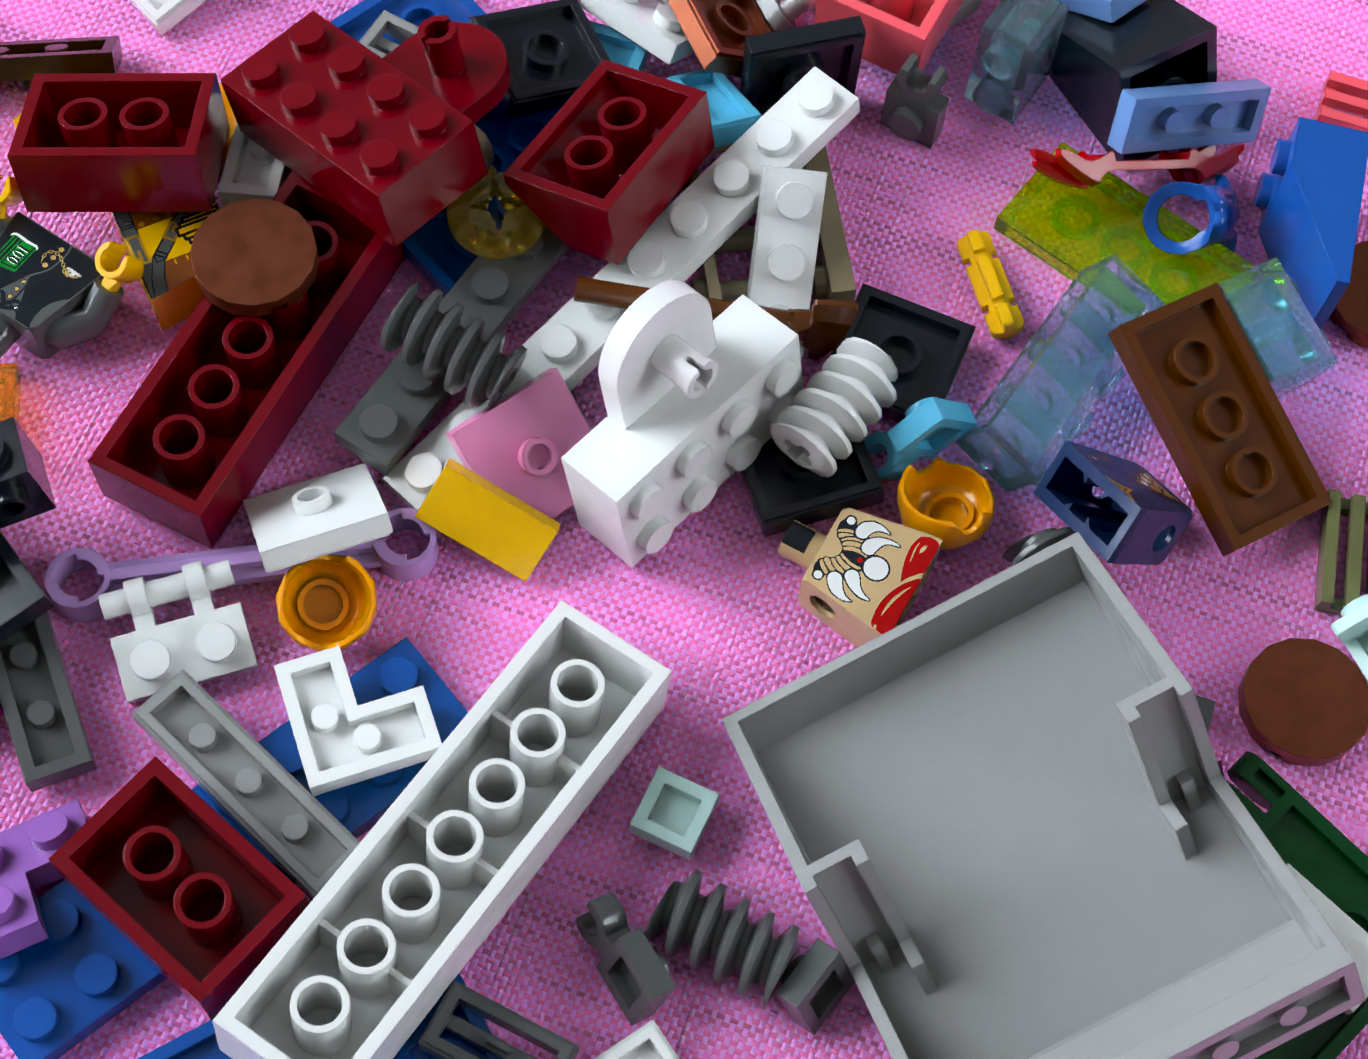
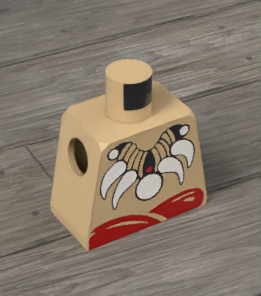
M844 508L827 536L794 520L784 535L777 554L807 569L802 578L797 599L800 605L855 647H859L902 624L935 565L943 540L934 535L852 508Z

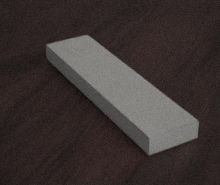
M184 669L131 714L135 722L312 899L315 898L359 845L360 842Z

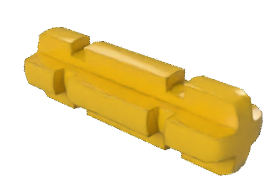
M977 229L967 232L966 236L957 241V250L963 265L970 264V266L966 267V273L981 311H988L984 319L991 336L994 339H1011L1015 334L1024 329L1025 322L1018 305L1011 306V303L1015 301V297L999 257L992 258V256L996 255V249L990 234L986 231L979 232Z

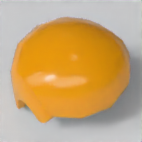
M938 457L929 466L916 471L912 465H908L904 469L897 488V506L903 525L942 539L943 542L940 550L960 548L977 540L986 533L992 523L996 501L988 480L970 466L947 463L942 457Z
M328 554L294 565L285 573L276 594L280 625L298 645L319 652L339 646L340 650L354 644L368 633L378 611L374 580L366 569L349 555Z

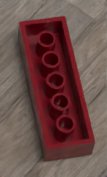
M293 171L272 200L279 201L298 211L312 227L319 255V265L314 283L301 300L288 308L286 303L280 307L272 308V314L259 317L230 314L210 303L204 295L88 460L89 466L104 496L211 549L404 261L402 243L394 247Z

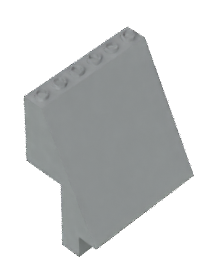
M1079 532L1044 548L1029 558L985 579L970 589L928 609L913 619L869 640L854 650L722 718L723 724L800 885L848 966L892 1059H1254L1366 1001L1354 959L1222 776L1193 688Z

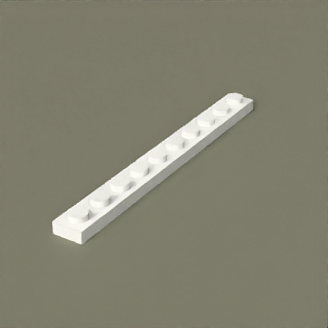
M814 66L660 213L619 265L609 262L592 279L648 288L668 280L684 282L757 212L763 164L802 169L860 113L859 98ZM573 296L522 345L528 349L525 360L501 398L549 368H557L570 391L574 389L599 364L605 342L626 309L576 302ZM464 400L410 451L387 476L383 477L388 488L407 506L417 510L420 508L449 458L463 465L445 433L487 408L489 400L476 409L467 406Z

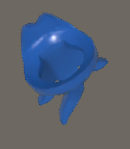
M1223 174L1215 175V185L1191 182H1173L1164 185L1151 195L1144 208L1143 225L1146 235L1155 247L1169 254L1185 255L1206 246L1220 244L1223 259L1230 258L1237 246V232L1233 231L1232 228L1240 218L1238 198L1230 181ZM1177 195H1188L1194 199L1206 201L1210 213L1208 229L1202 230L1192 239L1184 242H1174L1166 238L1158 225V213L1163 203Z

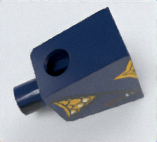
M1067 440L1034 491V494L1075 533L1079 532L1085 542L1107 563L1159 565L1166 559L1192 519V510L1144 467L1135 462ZM1093 486L1100 487L1104 491L1103 495L1099 497L1092 494Z

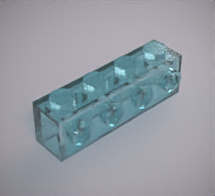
M1116 254L1082 269L974 417L978 425L956 440L955 443L1006 492L1031 484L1037 487L1065 441L1074 440L1090 425L1094 417L1090 410L1097 400L1114 389L1124 376V371L1121 369L1123 362L1108 333L1121 324L1164 306V302Z

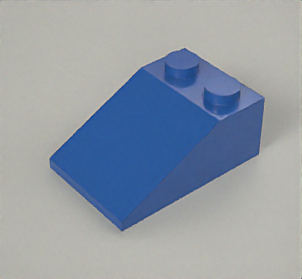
M1299 117L1288 140L1278 139L1271 159L1270 173L1262 172L1256 187L1253 206L1262 208L1258 233L1300 343L1312 346L1350 284L1368 160V132Z

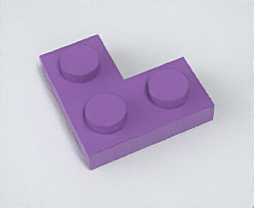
M78 799L0 832V959L49 938L35 890L63 878L48 858L88 821Z

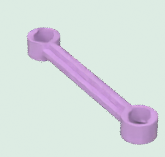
M398 508L388 512L393 533H390L389 536L332 554L349 555L357 560L365 569L379 567L388 577L397 581L408 582L423 578L432 571L438 561L439 546L436 529L415 517L417 509ZM415 530L424 534L429 539V544L421 555L407 560L406 554L393 552L385 541L395 532ZM257 544L110 563L94 550L74 548L64 551L52 560L46 570L44 583L49 597L63 617L70 621L86 623L103 617L98 595L123 589V582L143 576L145 582L181 573L182 565L201 560L203 566L229 560L235 580L234 585L281 580L285 573L293 566L271 573L266 572ZM80 570H96L97 575L104 578L98 592L83 601H80L79 596L69 595L61 590L64 581L71 574Z

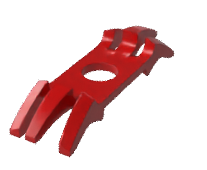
M1245 144L1231 145L1216 155V145L1202 146L1197 150L1191 149L1185 153H1168L1162 150L1159 152V157L1156 160L1116 161L1113 151L1105 155H1089L1084 151L1075 154L1068 149H1056V157L1040 149H1030V155L1036 160L1032 161L1034 169L1050 180L1069 187L1088 188V185L1094 187L1101 182L1104 174L1109 171L1166 169L1176 182L1185 181L1201 184L1215 179V175L1224 174L1239 162V155L1244 150Z

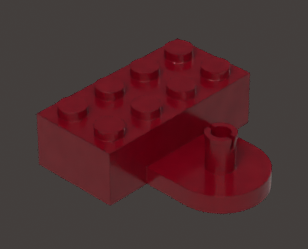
M312 11L222 77L220 81L242 133L394 247H397L488 174L474 124L495 108L504 98L511 83V69L506 49L500 38L487 28L476 24L455 22L454 20L450 22V18L444 15L432 16L419 25L416 34L381 58L318 13Z

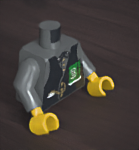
M8 176L4 183V190L0 195V358L14 343H17L38 358L47 359L54 356L61 349H67L99 338L105 332L124 295V290L121 287L122 283L138 281L143 276L144 265L140 258L127 255L120 264L121 258L126 253V245L112 241L103 243L98 248L95 259H93L19 211L13 217H10L7 214L8 207L17 206L23 199L15 177Z

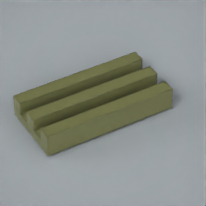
M1329 489L1327 493L1332 503L1323 507L1321 512L1314 610L1341 615V610L1347 604L1360 597L1365 519H1368V502H1366V496L1354 494L1350 499L1341 497L1342 491ZM1340 514L1349 516L1343 599L1334 598ZM1368 554L1365 595L1368 594Z

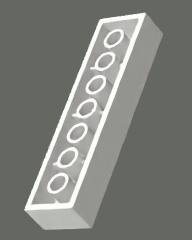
M561 600L212 1020L219 1050L232 1059H393L663 710L672 671Z

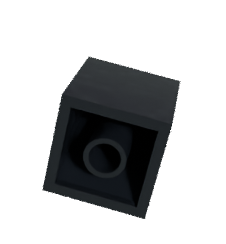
M1146 0L1113 23L1059 7L1037 16L1040 65L1107 153L1110 151L1115 153L1116 161L1146 160L1160 152L1120 154L1107 145L1122 89L1217 82V26L1175 0Z

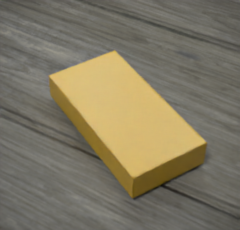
M449 458L415 515L416 518L525 582L560 527L559 522Z

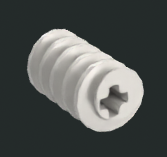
M857 337L846 338L837 348V354L831 355L822 365V371L816 372L807 382V388L801 389L793 398L792 406L785 407L778 415L777 423L770 425V434L775 444L798 465L822 477H831L837 470L834 458L845 460L853 452L850 441L861 442L868 434L865 424L875 425L882 417L881 407L890 408L897 400L896 390L891 382H895L898 378V370L892 358L878 346L867 340Z

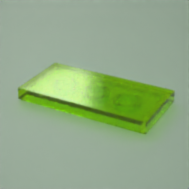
M1062 142L1056 148L1068 149L1074 152L1075 154L1079 153L1077 150H1075L1074 148H1072L1064 142ZM1056 150L1052 153V155L1055 156V157H1056ZM1036 171L997 216L993 227L1131 320L1214 283H1218L1231 307L1258 270L1256 266L1222 244L1206 246L1185 255L1169 254L1155 247L1147 237L1143 225L1144 208L1149 197L1111 172L1105 173L1101 182L1094 187L1088 185V188H1075L1054 182ZM1162 206L1159 210L1158 225L1166 238L1174 242H1184L1201 232Z

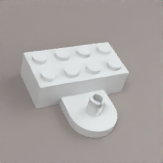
M668 280L659 283L638 297L613 327L600 356L598 375L607 417L561 457L579 525L630 567H634L647 553L654 554L663 548L670 539L673 529L691 512L696 513L703 510L714 498L718 487L735 471L740 472L747 469L757 458L761 447L772 438L770 425L777 423L778 415L785 407L792 406L793 398L803 389L799 335L743 294L714 320L708 300L680 280Z

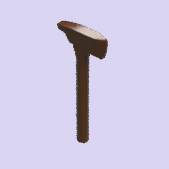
M578 276L575 284L574 301L627 310L638 297L650 288ZM705 297L710 304L713 320L734 302ZM814 300L811 310L790 308L784 310L759 306L797 333L799 341H802V346L808 349V358L816 361L831 352L841 342L852 327L859 312L858 303L840 300Z

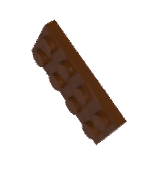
M1214 283L1121 324L1108 333L1222 556L1228 555L1332 503L1218 283Z

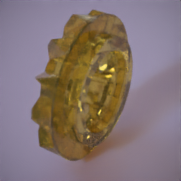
M492 165L487 170L488 174L447 206V222L453 237L469 252L489 259H506L520 255L530 249L540 238L545 224L505 184L503 173L498 172ZM492 196H497L498 200H501L503 209H508L505 211L504 220L501 222V229H496V222L492 220L491 213L484 211L488 209Z

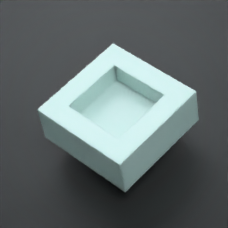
M658 766L630 822L629 833L690 861L718 804L720 794Z

